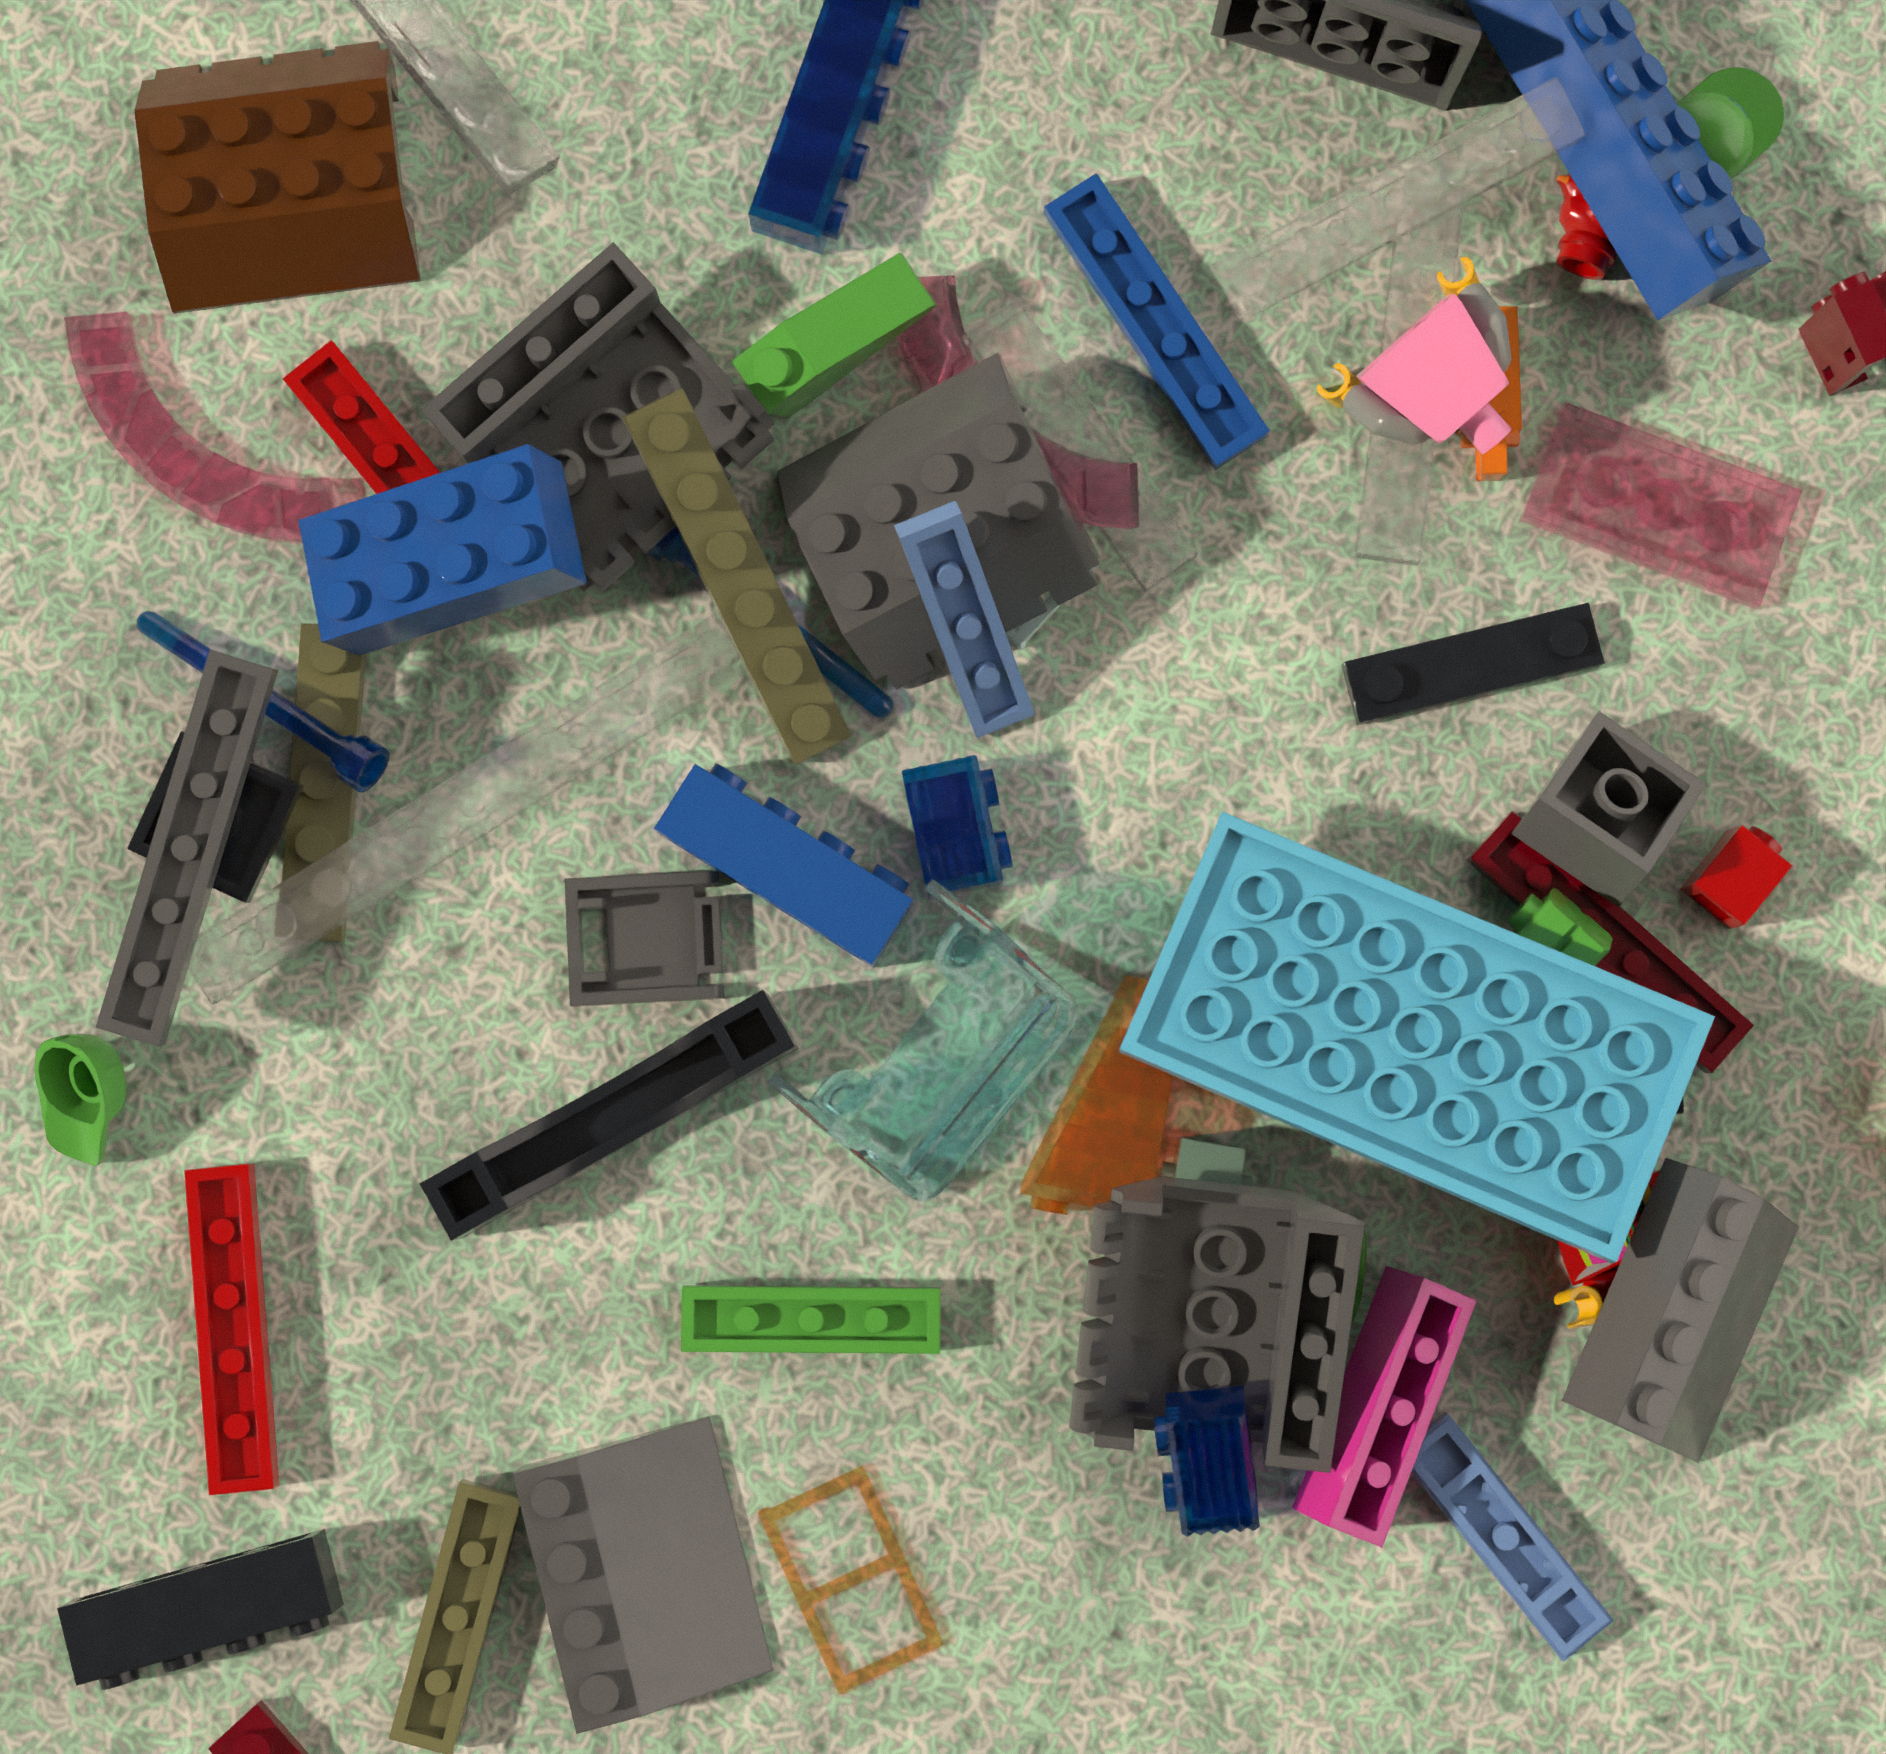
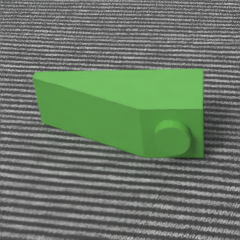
M898 253L783 321L732 360V363L768 414L789 418L938 305L904 255Z

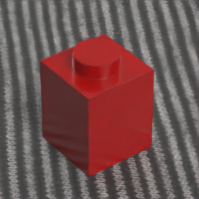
M1740 825L1724 833L1681 886L1680 890L1728 929L1744 926L1793 865L1779 855L1783 849L1772 836L1760 828L1751 826L1748 830L1743 825Z

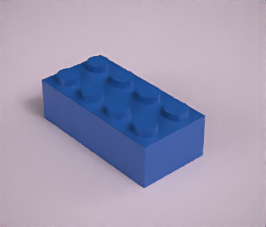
M530 444L298 520L321 642L359 656L587 584L562 462Z

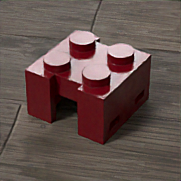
M1863 271L1835 284L1829 289L1831 295L1811 306L1813 315L1798 329L1829 396L1868 380L1865 371L1875 363L1886 359V271L1871 280L1866 271Z

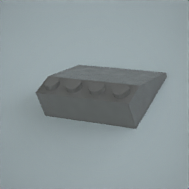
M1219 0L1210 35L1446 111L1478 46L1482 31L1478 21L1466 18L1460 9L1445 3L1426 5L1414 0Z
M1665 1158L1561 1401L1699 1463L1799 1226L1767 1200L1727 1178Z
M710 1416L522 1465L512 1473L576 1734L639 1718L774 1670Z

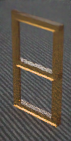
M863 1465L772 1508L764 1507L758 1511L761 1523L838 1694H845L852 1687L944 1645ZM857 1483L889 1554L807 1592L775 1521ZM895 1567L926 1638L844 1675L813 1604Z

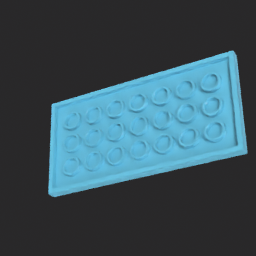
M1222 811L1119 1052L1613 1264L1619 1258L1715 1016Z

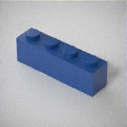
M715 763L711 771L708 772L694 764L654 827L657 833L874 968L914 904L913 899L904 894L909 883L879 864L875 866L872 873L850 860L855 852L851 846L824 830L816 839L796 827L801 816L774 798L769 797L765 804L761 805L743 794L742 792L748 783L721 765Z

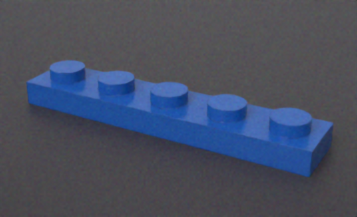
M1095 173L1045 205L1044 216L1214 470H1217L1265 439L1270 430L1098 174Z

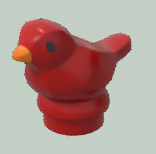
M1560 175L1556 181L1561 187L1564 201L1559 211V222L1565 234L1558 243L1560 252L1557 257V263L1564 270L1582 278L1591 280L1602 279L1607 268L1615 263L1616 250L1571 175Z

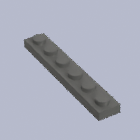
M214 650L209 651L95 1028L158 1047L166 1044L278 670Z

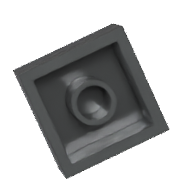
M1598 711L1566 753L1511 834L1619 908L1650 873L1707 784Z

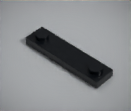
M1588 602L1345 661L1341 666L1356 724L1361 725L1599 667L1605 662Z

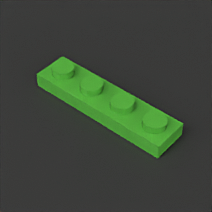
M683 1285L681 1300V1352L940 1354L941 1287Z

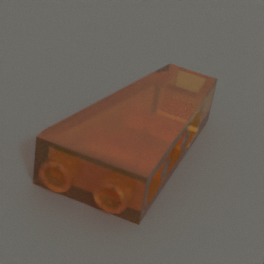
M1125 975L1118 985L1021 1178L1019 1193L1031 1195L1029 1208L1068 1215L1070 1203L1094 1207L1095 1204L1111 1201L1112 1188L1155 1178L1173 1075L1119 1052L1149 979Z

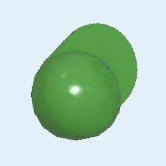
M1732 67L1712 73L1677 102L1679 107L1687 110L1695 119L1700 130L1699 141L1711 161L1718 163L1726 171L1730 179L1737 176L1775 142L1783 127L1784 107L1778 90L1765 76L1747 68Z

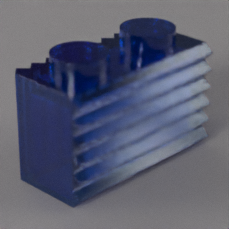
M977 755L901 771L928 900L1003 885L1002 870L1012 868L1013 863L1006 831L993 832L988 808L1000 805L992 768L980 770Z
M1244 1386L1165 1393L1166 1416L1154 1417V1428L1158 1457L1171 1456L1173 1472L1162 1473L1166 1512H1179L1181 1533L1187 1537L1193 1533L1202 1536L1207 1531L1216 1534L1220 1530L1229 1533L1233 1529L1242 1532L1246 1528L1252 1531L1259 1528L1258 1490Z

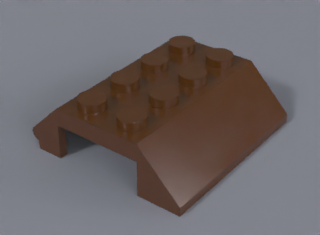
M374 41L335 46L334 56L325 57L323 48L274 54L272 64L265 65L263 64L262 56L213 62L210 72L202 73L200 64L160 69L156 71L155 79L142 81L134 111L148 233L173 314L421 281L414 221L405 207L393 102L399 101L395 65L389 48L380 49L379 42Z

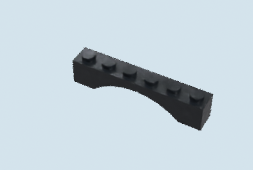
M761 990L706 1021L672 1044L599 1087L514 1133L472 1153L419 1184L449 1239L453 1241L465 1238L799 1048L769 994Z

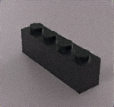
M321 1529L79 1597L58 1607L57 1610L76 1686L99 1680L101 1690H107L138 1680L140 1678L138 1668L162 1662L164 1672H171L203 1661L201 1651L225 1644L227 1654H235L265 1644L266 1638L264 1633L289 1627L290 1635L294 1637L322 1629L330 1625L327 1615L333 1614L344 1605L326 1532L325 1529Z

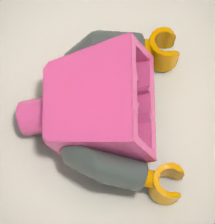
M1463 256L1459 259L1466 272V276L1461 281L1449 282L1444 278L1441 271L1437 273L1438 282L1445 296L1438 304L1357 376L1341 363L1334 364L1333 367L1344 376V383L1335 392H1328L1318 384L1317 392L1331 405L1343 408L1345 412L1373 434L1403 443L1418 445L1431 438L1434 442L1441 444L1457 429H1460L1481 454H1485L1497 445L1511 431V427L1489 403L1509 384L1504 374L1512 360L1507 320L1489 292L1480 284L1472 260Z

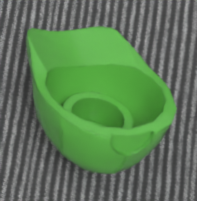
M78 1033L50 1038L42 1042L37 1049L34 1066L46 1138L56 1151L76 1160L97 1166L104 1159L109 1122L122 1110L127 1097V1084L122 1060L115 1047L97 1035Z

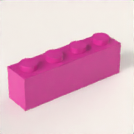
M1389 1266L1385 1267L1344 1372L1331 1472L1306 1470L1292 1509L1330 1528L1381 1548L1383 1547L1477 1300L1424 1277Z

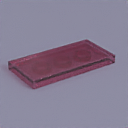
M1565 402L1559 413L1520 521L1757 609L1761 606L1802 490Z

